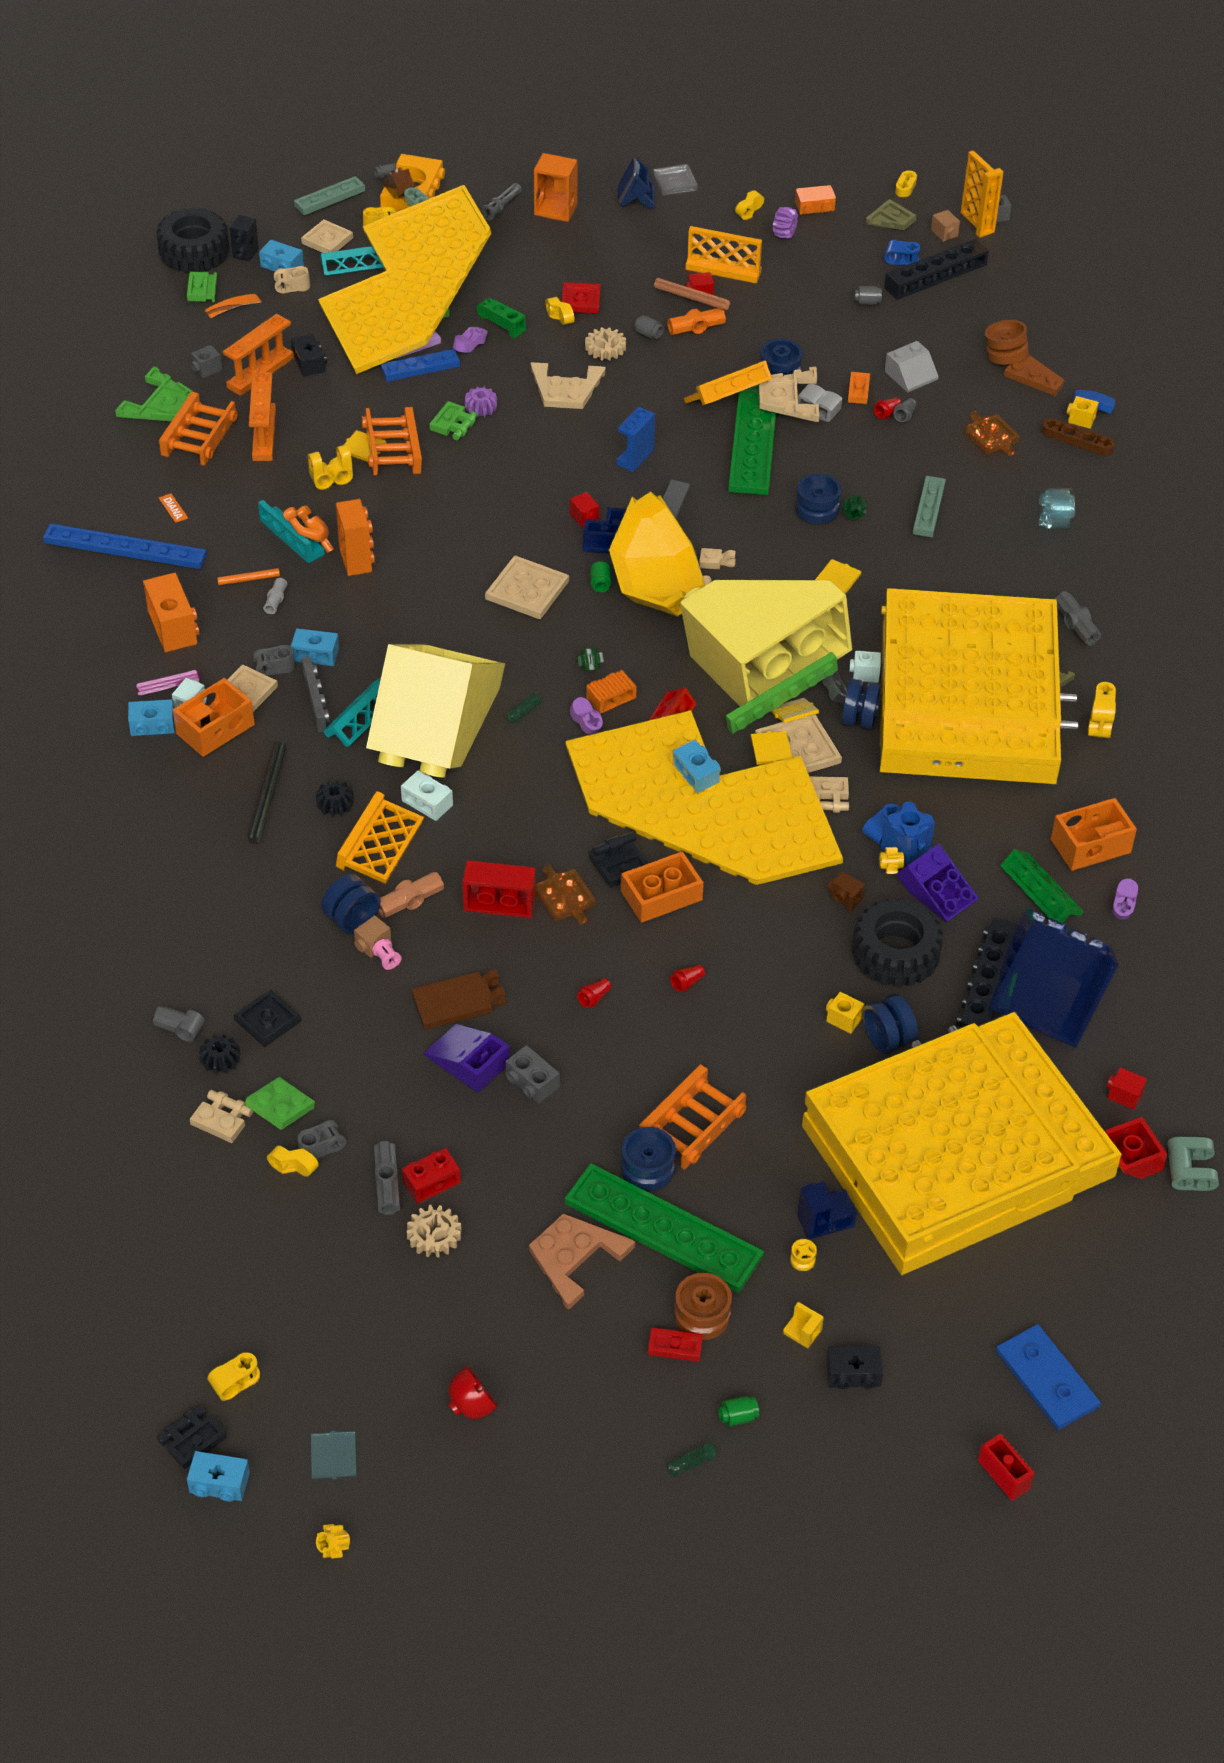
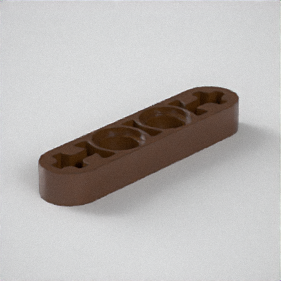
M1053 418L1043 421L1042 433L1047 437L1103 456L1112 455L1114 452L1115 441L1110 437Z

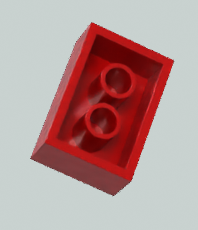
M467 860L463 877L464 911L532 918L536 899L535 868Z

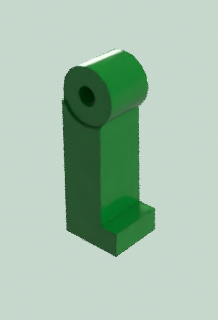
M487 298L476 306L477 313L482 319H488L508 330L510 337L515 339L526 331L524 314L491 298Z

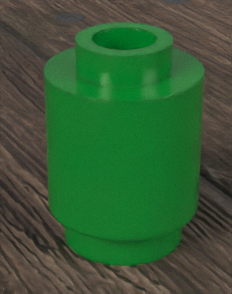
M596 562L590 567L591 586L596 592H606L611 586V568L606 562Z
M746 1395L722 1401L721 1407L718 1408L720 1421L725 1423L727 1427L753 1422L754 1418L759 1417V1407L755 1397H748Z

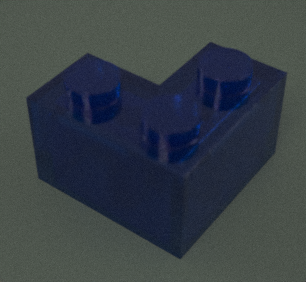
M608 507L606 521L585 519L583 551L610 553V546L627 509Z
M825 1182L810 1183L801 1188L797 1217L808 1240L855 1227L857 1212L846 1189L829 1192Z

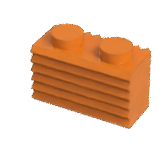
M831 185L795 190V203L800 215L816 214L817 212L826 213L835 210L836 196Z
M620 670V672L611 673L601 680L599 679L588 684L586 687V699L601 714L635 699L637 686L623 670Z

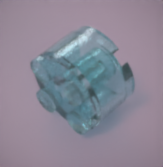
M1046 488L1044 493H1040L1039 505L1042 506V513L1039 515L1040 526H1044L1045 529H1071L1073 523H1069L1070 518H1074L1075 498L1074 495H1070V492L1073 491L1072 488Z

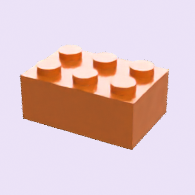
M360 499L336 503L339 549L347 575L352 576L372 572L371 563H375V559L370 548H374V544L369 533H372L373 529L371 520H367L368 512L366 506H362Z
M683 851L621 873V892L641 923L697 903L703 899L704 883Z

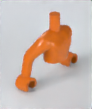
M302 506L298 510L294 507H289L283 512L285 519L292 524L299 535L321 543L327 553L334 550L327 539L329 536L327 525L318 515L309 519L308 515L312 512L308 506ZM296 516H299L300 519H302L305 527H303L299 523Z

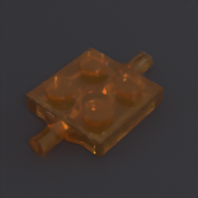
M976 411L970 414V418L975 422L965 426V433L987 455L998 450H1004L1008 456H1012L1015 453L1011 445L1018 443L1020 436L998 414L984 418Z
M551 865L545 866L543 872L548 878L536 884V894L556 922L573 915L579 924L582 925V922L586 923L587 917L582 911L596 906V899L576 870L572 869L565 873H555Z

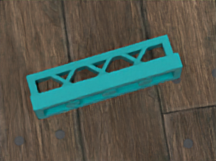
M372 246L321 253L319 257L324 277L384 268ZM374 258L375 261L372 265L367 266L362 262V259ZM355 260L357 262L354 268H348L343 264L345 261ZM337 263L339 266L334 271H328L327 264Z
M264 500L258 502L260 521L307 563L325 555L324 548L319 543L296 532L277 506L272 508Z
M381 677L375 680L323 730V733L328 738L336 735L345 747H348L371 725L373 716L370 718V715H373L374 711H370V701L377 700L375 696L378 695ZM358 713L365 714L364 725L357 724ZM345 726L352 727V736L349 739L341 731Z

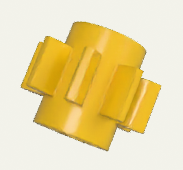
M885 847V852H880L879 854L880 869H885L887 874H897L898 869L904 868L903 852H898L897 847Z
M323 1525L324 1532L317 1533V1549L323 1553V1558H342V1551L349 1549V1534L343 1530V1525Z

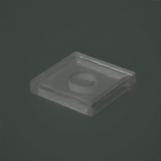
M688 164L654 169V177L663 195L697 190L698 184Z

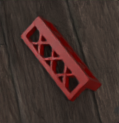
M686 687L668 691L648 721L690 710L692 712L697 703Z

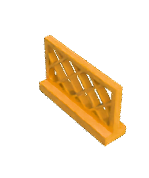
M970 151L968 153L960 213L976 227V235L981 238L995 233L1004 171L1000 168L993 169L976 152Z
M690 226L686 270L701 273L710 272L711 275L757 283L762 269L760 266L762 240ZM694 233L700 234L704 239L698 242L694 237ZM711 238H718L721 243L716 245ZM736 241L739 246L734 249L729 242ZM705 242L712 247L708 251L702 246ZM725 245L730 252L724 254L719 248ZM747 245H757V250L751 252ZM698 248L703 254H695L693 250ZM743 249L748 255L742 258L737 251ZM715 251L720 258L712 257L710 254ZM734 255L738 261H731L728 257ZM751 258L756 265L748 264L746 260Z
M766 360L697 386L698 393L683 398L684 402L689 403L700 399L702 405H706L771 380L772 377Z
M376 791L338 852L336 867L342 870L349 867L386 884L423 823L424 817L384 800L385 795ZM384 809L393 811L395 816L385 818L383 814ZM411 819L416 823L415 825L405 827L403 820ZM398 821L401 828L390 830L388 823ZM383 825L386 831L375 833L373 827ZM404 834L406 840L395 842L393 835ZM389 837L391 844L381 846L378 839ZM374 840L376 847L366 849L364 842ZM394 849L396 856L386 858L383 851ZM379 852L381 860L371 862L369 854ZM364 856L367 863L358 864L353 860L355 857ZM385 865L387 871L383 875L376 872L374 867Z

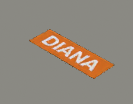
M172 493L159 497V500L175 523L188 519Z

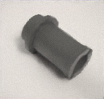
M393 162L383 166L377 165L374 168L375 177L383 179L384 176L396 169V163Z

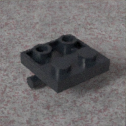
M634 832L605 840V843L595 846L589 851V859L610 888L621 884V873L648 864L633 843L636 840Z

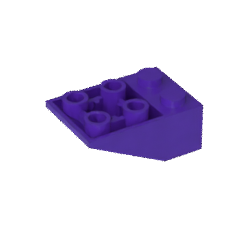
M940 844L930 849L896 874L911 895L945 922L951 920L979 899Z
M455 1024L424 1052V1056L478 1093L506 1067L505 1061L510 1058L509 1045L493 1034Z

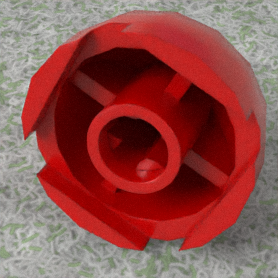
M468 1366L458 1371L451 1379L448 1389L451 1401L448 1405L457 1416L462 1413L468 1419L478 1420L485 1418L498 1408L490 1393L485 1390L481 1381Z

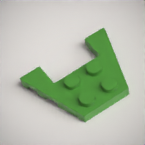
M153 367L145 376L146 383L159 387L142 406L124 400L115 410L116 417L172 421L193 391L180 382L175 383L171 380V376L168 374L163 375L157 367Z

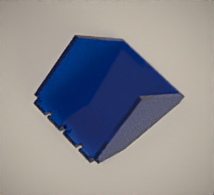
M1027 908L1020 919L1006 952L989 1008L1003 1015L1015 1012L1025 1025L1076 1048L1119 965L1112 947L1107 946V944L1091 938L1089 944L1086 945L1084 943L1088 935L1070 928L1066 936L1064 935L1067 928L1066 925L1049 918L1046 926L1042 925L1046 916Z

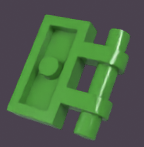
M448 401L429 424L430 430L446 436L452 431L454 432L452 435L453 439L459 440L460 437L465 436L468 427L473 426L477 413L471 411L470 414L465 413L464 406Z

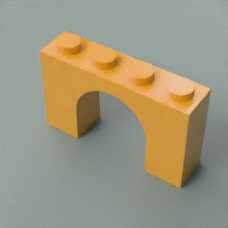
M401 154L396 163V169H409L413 182L421 184L415 188L423 192L429 199L435 196V191L439 189L440 181L445 176L442 160ZM384 187L380 195L381 207H393L396 212L410 207L405 202L404 196L394 199Z

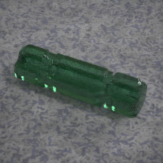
M532 693L528 698L515 706L514 709L507 712L506 719L511 723L517 722L542 702L541 696L537 693Z
M707 1443L702 1446L701 1450L697 1448L680 1456V1460L676 1458L667 1463L668 1472L672 1477H676L682 1474V1470L688 1471L705 1463V1459L709 1461L716 1458L717 1450L713 1443Z

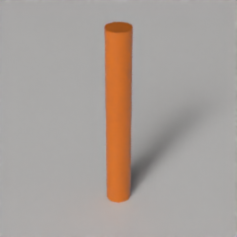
M279 568L217 577L218 586L279 577L280 572Z

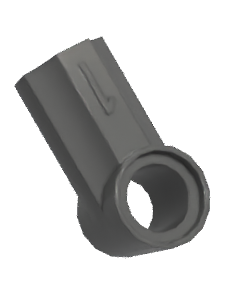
M163 1005L161 1007L158 1006L153 1018L154 1026L175 1032L181 1040L186 1042H192L205 1023L203 1016L196 1011L188 1010L186 1013Z

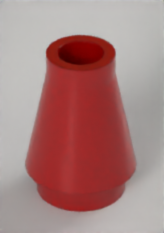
M893 398L878 401L874 406L875 416L879 419L889 418L894 413V408L901 403L900 399Z
M700 964L675 970L670 977L671 985L678 992H686L697 981L705 977V970Z
M602 978L597 982L581 987L577 993L579 1003L585 1008L595 1007L604 995L611 990V984L607 979Z

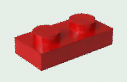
M651 1328L648 1355L699 1362L703 1334Z

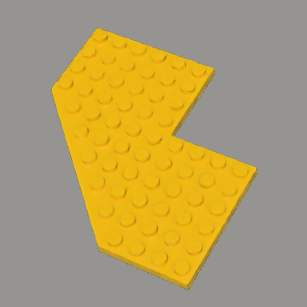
M465 185L363 226L368 240L386 271L318 299L356 374L428 344L491 235L490 227Z
M691 710L565 741L589 813L594 816H603L615 825L622 828H631L636 831V834L653 840V838L664 843V846L681 852V850L687 852L694 859L709 864V862L720 867V870L734 876L740 875L748 879V882L755 885L843 863L842 854L801 756L720 775V782L697 794L673 765V750L694 739L700 746L703 745L705 747Z

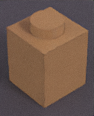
M949 210L933 215L931 231L943 242L958 237L960 221Z
M374 915L354 930V944L360 952H364L371 958L374 956L372 948L375 943L382 939H389L391 941L390 927Z

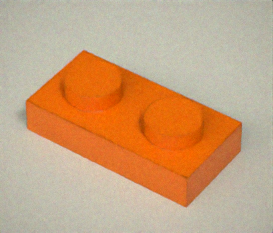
M851 372L848 395L849 403L867 404L870 373Z

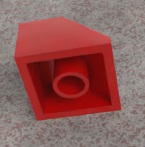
M1143 1117L1104 1131L1121 1153L1118 1166L1123 1173L1143 1179L1163 1171L1167 1153Z

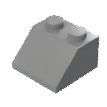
M918 341L891 351L886 355L885 372L907 393L938 380L939 376L929 351Z

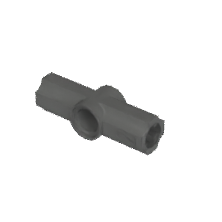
M1067 591L1060 592L1055 597V600H1057V608L1064 616L1066 627L1069 630L1074 629L1088 646L1094 645L1101 639V632L1091 621L1090 611L1085 606L1080 607L1074 597Z
M380 1141L377 1145H374L378 1211L385 1215H394L397 1211H400L395 1144L389 1141Z

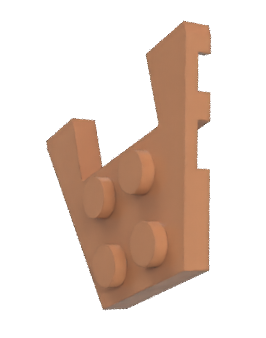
M562 1214L529 1245V1251L544 1275L546 1274L551 1281L555 1292L562 1298L564 1306L569 1310L584 1296V1289L568 1278V1276L599 1247H602L618 1261H621L635 1248V1241Z

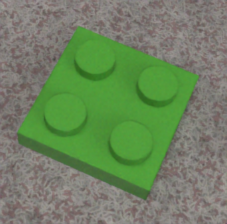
M280 1077L248 1096L245 1102V1106L280 1130L314 1109L315 1105L314 1100Z

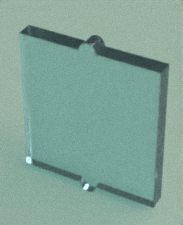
M332 1430L330 1433L311 1434L312 1479L332 1477L335 1480L337 1477L356 1476L355 1431L336 1433Z

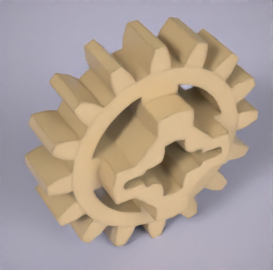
M603 327L600 331L594 329L593 333L589 332L588 337L585 338V350L588 351V355L593 354L594 359L600 357L602 361L604 359L610 361L611 357L617 359L618 355H623V351H626V337H623V333L618 334L617 329L611 331V328L604 329Z
M429 1205L428 1211L420 1208L419 1216L412 1214V1222L407 1223V1240H410V1247H416L418 1254L426 1251V1257H429L431 1253H435L436 1257H440L441 1251L449 1254V1247L456 1249L457 1241H461L462 1231L461 1223H458V1216H452L451 1209L445 1212L442 1211L441 1205H439L437 1210H433L432 1205Z

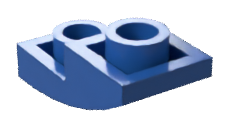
M1076 390L1074 393L1073 402L1076 396L1099 402L1098 410L1111 414L1114 409L1115 399L1107 395L1088 390Z

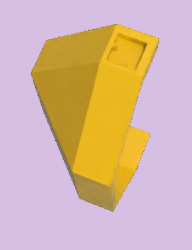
M649 492L639 500L632 497L609 549L621 593L635 603L679 616L682 614L680 602L683 601L685 595L694 588L706 586L693 545L661 496L657 497L652 492Z

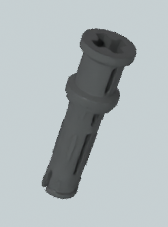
M513 183L500 196L492 198L489 204L483 205L480 212L484 219L491 221L497 213H501L504 206L521 193V186L518 183Z

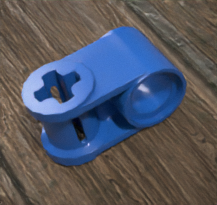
M891 240L887 243L884 260L891 265L905 266L919 261L918 252L920 251V245L917 242Z
M892 803L885 805L865 823L862 833L881 845L884 821L887 820L890 814L896 813L901 808Z

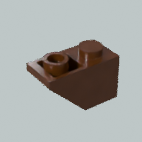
M395 169L391 171L392 173L386 175L387 178L382 181L394 199L404 196L406 189L415 188L409 169Z

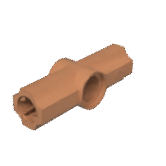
M432 872L414 882L411 880L402 881L397 885L395 891L380 898L381 903L378 913L382 918H386L405 908L409 910L418 908L425 898L444 890V884L440 875L437 872Z

